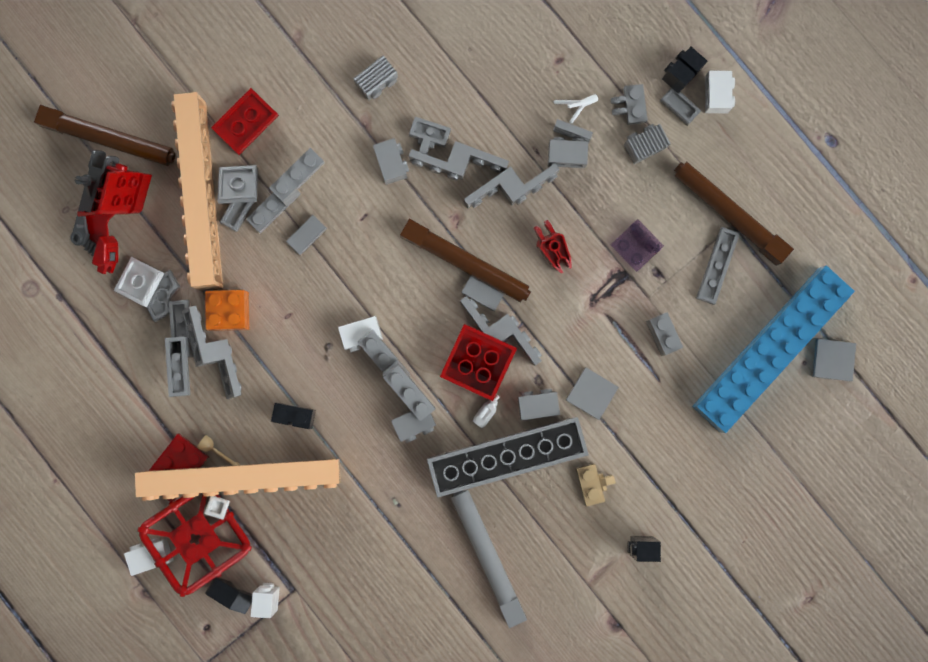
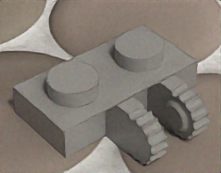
M643 84L624 86V96L611 98V104L625 103L626 107L612 110V115H627L628 125L647 123Z

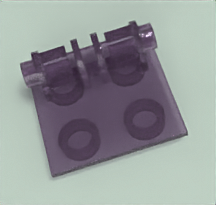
M639 219L611 244L636 272L664 247Z

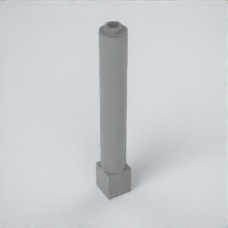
M468 489L453 493V496L450 498L509 628L526 621L527 618Z

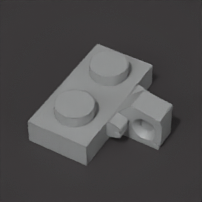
M415 117L409 136L418 139V144L421 145L419 152L427 155L429 148L434 149L435 145L445 148L451 128Z

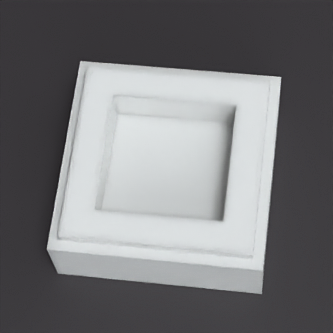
M210 496L204 514L224 520L230 501Z

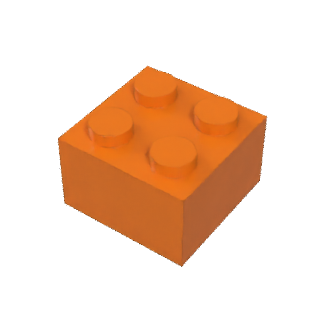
M245 290L205 291L206 330H249V292Z

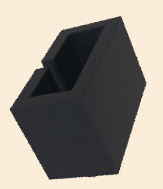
M692 46L686 52L682 50L675 58L677 61L675 63L671 62L664 69L666 74L662 80L678 94L708 62Z
M275 403L271 422L312 429L316 410Z
M630 536V541L627 542V552L630 553L634 560L637 562H661V542L653 536Z

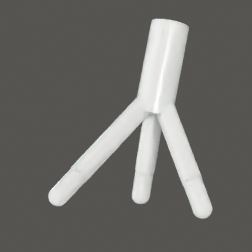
M594 94L582 100H554V104H569L568 108L580 106L569 121L572 124L582 109L597 102L598 97Z

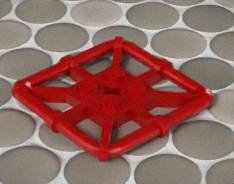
M203 495L198 514L188 521L184 519L178 508L195 497L183 498L182 496L175 502H169L167 507L144 521L137 529L140 540L155 561L154 565L156 568L159 567L173 590L180 594V597L194 593L215 577L219 578L222 576L221 573L243 559L252 549L248 537L234 518L235 514L233 511L230 512L227 509L224 520L220 519L210 526L203 515L207 496ZM173 511L182 524L171 532L148 529ZM227 521L242 545L220 541L214 529ZM147 534L169 537L176 549L162 558ZM192 534L195 536L200 535L199 544L196 545L189 542L192 539ZM219 546L240 550L218 567H216L208 555ZM179 553L187 564L182 586L166 564L168 560ZM204 557L212 571L187 587L192 565Z

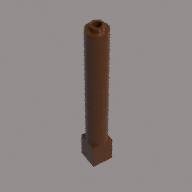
M43 105L39 106L34 123L42 128L61 134H68L165 166H169L170 163L172 164L176 157V153H174L171 147L70 116L62 111Z
M687 161L685 164L681 162L674 169L676 172L674 176L755 244L760 249L759 252L774 265L782 264L794 250L777 234L773 235L690 163Z
M411 219L408 220L400 234V237L407 242L428 251L520 303L522 299L526 301L531 293L528 290L529 285L434 234L428 228Z

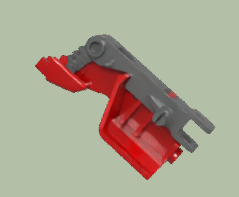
M94 150L88 164V174L75 177V183L78 185L83 184L84 190L70 239L73 244L83 246L85 251L92 253V264L98 266L97 272L101 274L108 272L111 274L114 272L116 263H118V241L114 236H109L108 222L114 215L138 214L143 210L152 174L127 170V166L119 164L118 157H106V152Z

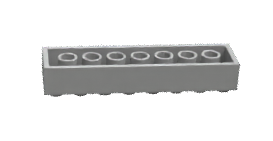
M573 417L427 458L438 498L588 456L589 454L578 417Z

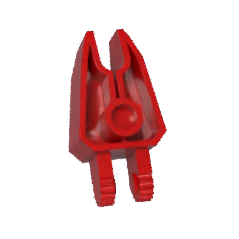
M549 220L544 221V226L549 232V235L545 237L538 226L534 227V231L539 239L536 247L555 270L563 273L559 264L561 258L567 268L571 269V256L564 235L555 232Z

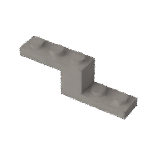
M456 141L448 162L411 149L409 159L413 165L418 167L424 165L429 167L430 171L440 174V172L448 174V178L456 181L458 179L463 180L470 159L473 160L474 164L479 166L485 164L490 166L491 170L498 173L505 171L509 164V161Z
M309 148L269 187L273 193L246 220L261 234L301 195L298 189L325 162Z
M555 163L524 185L512 167H509L464 199V204L467 208L471 206L475 208L483 202L482 199L487 195L489 197L493 196L498 192L497 188H500L511 205L515 203L519 205L527 199L526 195L531 192L535 194L542 189L541 185L546 181L548 183L554 181L558 177L557 174L560 169Z
M466 296L460 300V303L481 332L501 341L506 340L512 335L534 366L542 361L539 358L542 356L536 347H531L529 336L525 331L521 333L517 327L519 323L513 315L510 317L507 314L488 327L487 324L490 322L483 313L481 315L476 310L478 305L473 298L468 299Z
M190 300L169 301L171 338H165L169 397L190 395L188 358L193 357L182 314L183 310L190 307Z
M196 306L186 308L182 311L196 367L217 363L226 399L240 396L241 384L236 376L237 368L232 360V348L228 344V340L206 343V334L201 326L200 312L197 311Z
M371 330L358 341V344L381 369L386 382L420 421L435 410V406L410 378V372L374 330Z

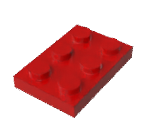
M250 88L211 128L240 155L279 115Z
M178 433L149 471L201 468L209 456ZM176 497V498H174V499H167V500H168L169 502H171V501L175 502V500H176L178 497Z

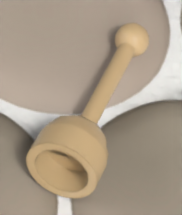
M207 435L203 437L197 446L198 449L204 452L213 451L232 466L240 465L215 449L212 439Z

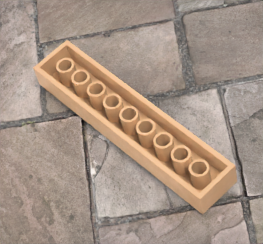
M197 92L174 94L172 110L175 113L176 120L173 121V126L178 138L175 139V147L179 151L177 167L181 172L178 182L183 196H180V203L182 208H184L182 223L186 227L184 244L188 249V253L185 254L186 264L189 265L190 271L187 273V280L191 287L200 291L222 289L223 279L206 102Z
M340 459L135 473L136 497H142V501L159 499V496H163V499H174L179 497V494H183V498L199 496V493H203V496H216L224 491V495H234L239 493L238 490H244V494L256 493L258 489H264V492H276L281 487H284V491L298 489L297 486H304V490L316 489L317 485H324V488H336L337 484L341 482Z

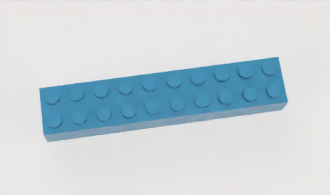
M827 265L818 268L692 407L720 433H727L855 291Z

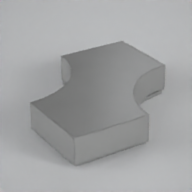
M171 270L164 273L153 297L146 307L154 322L170 315L169 301H171L174 292L180 288Z

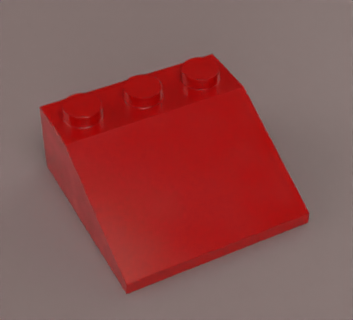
M464 324L440 377L493 401L517 348Z

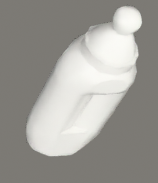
M496 395L493 401L485 402L474 416L473 422L479 427L484 428L495 414L498 399L500 398L499 395Z

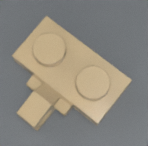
M595 464L576 468L585 505L591 506L605 502L603 491L607 490L606 486L616 483L614 476L603 477V473L598 474Z

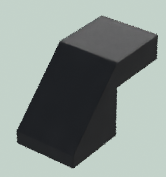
M215 577L205 592L207 596L226 608L242 614H246L252 604L253 594L237 589L231 581Z

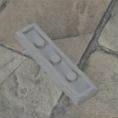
M724 227L720 228L696 299L712 305L716 304L740 233Z

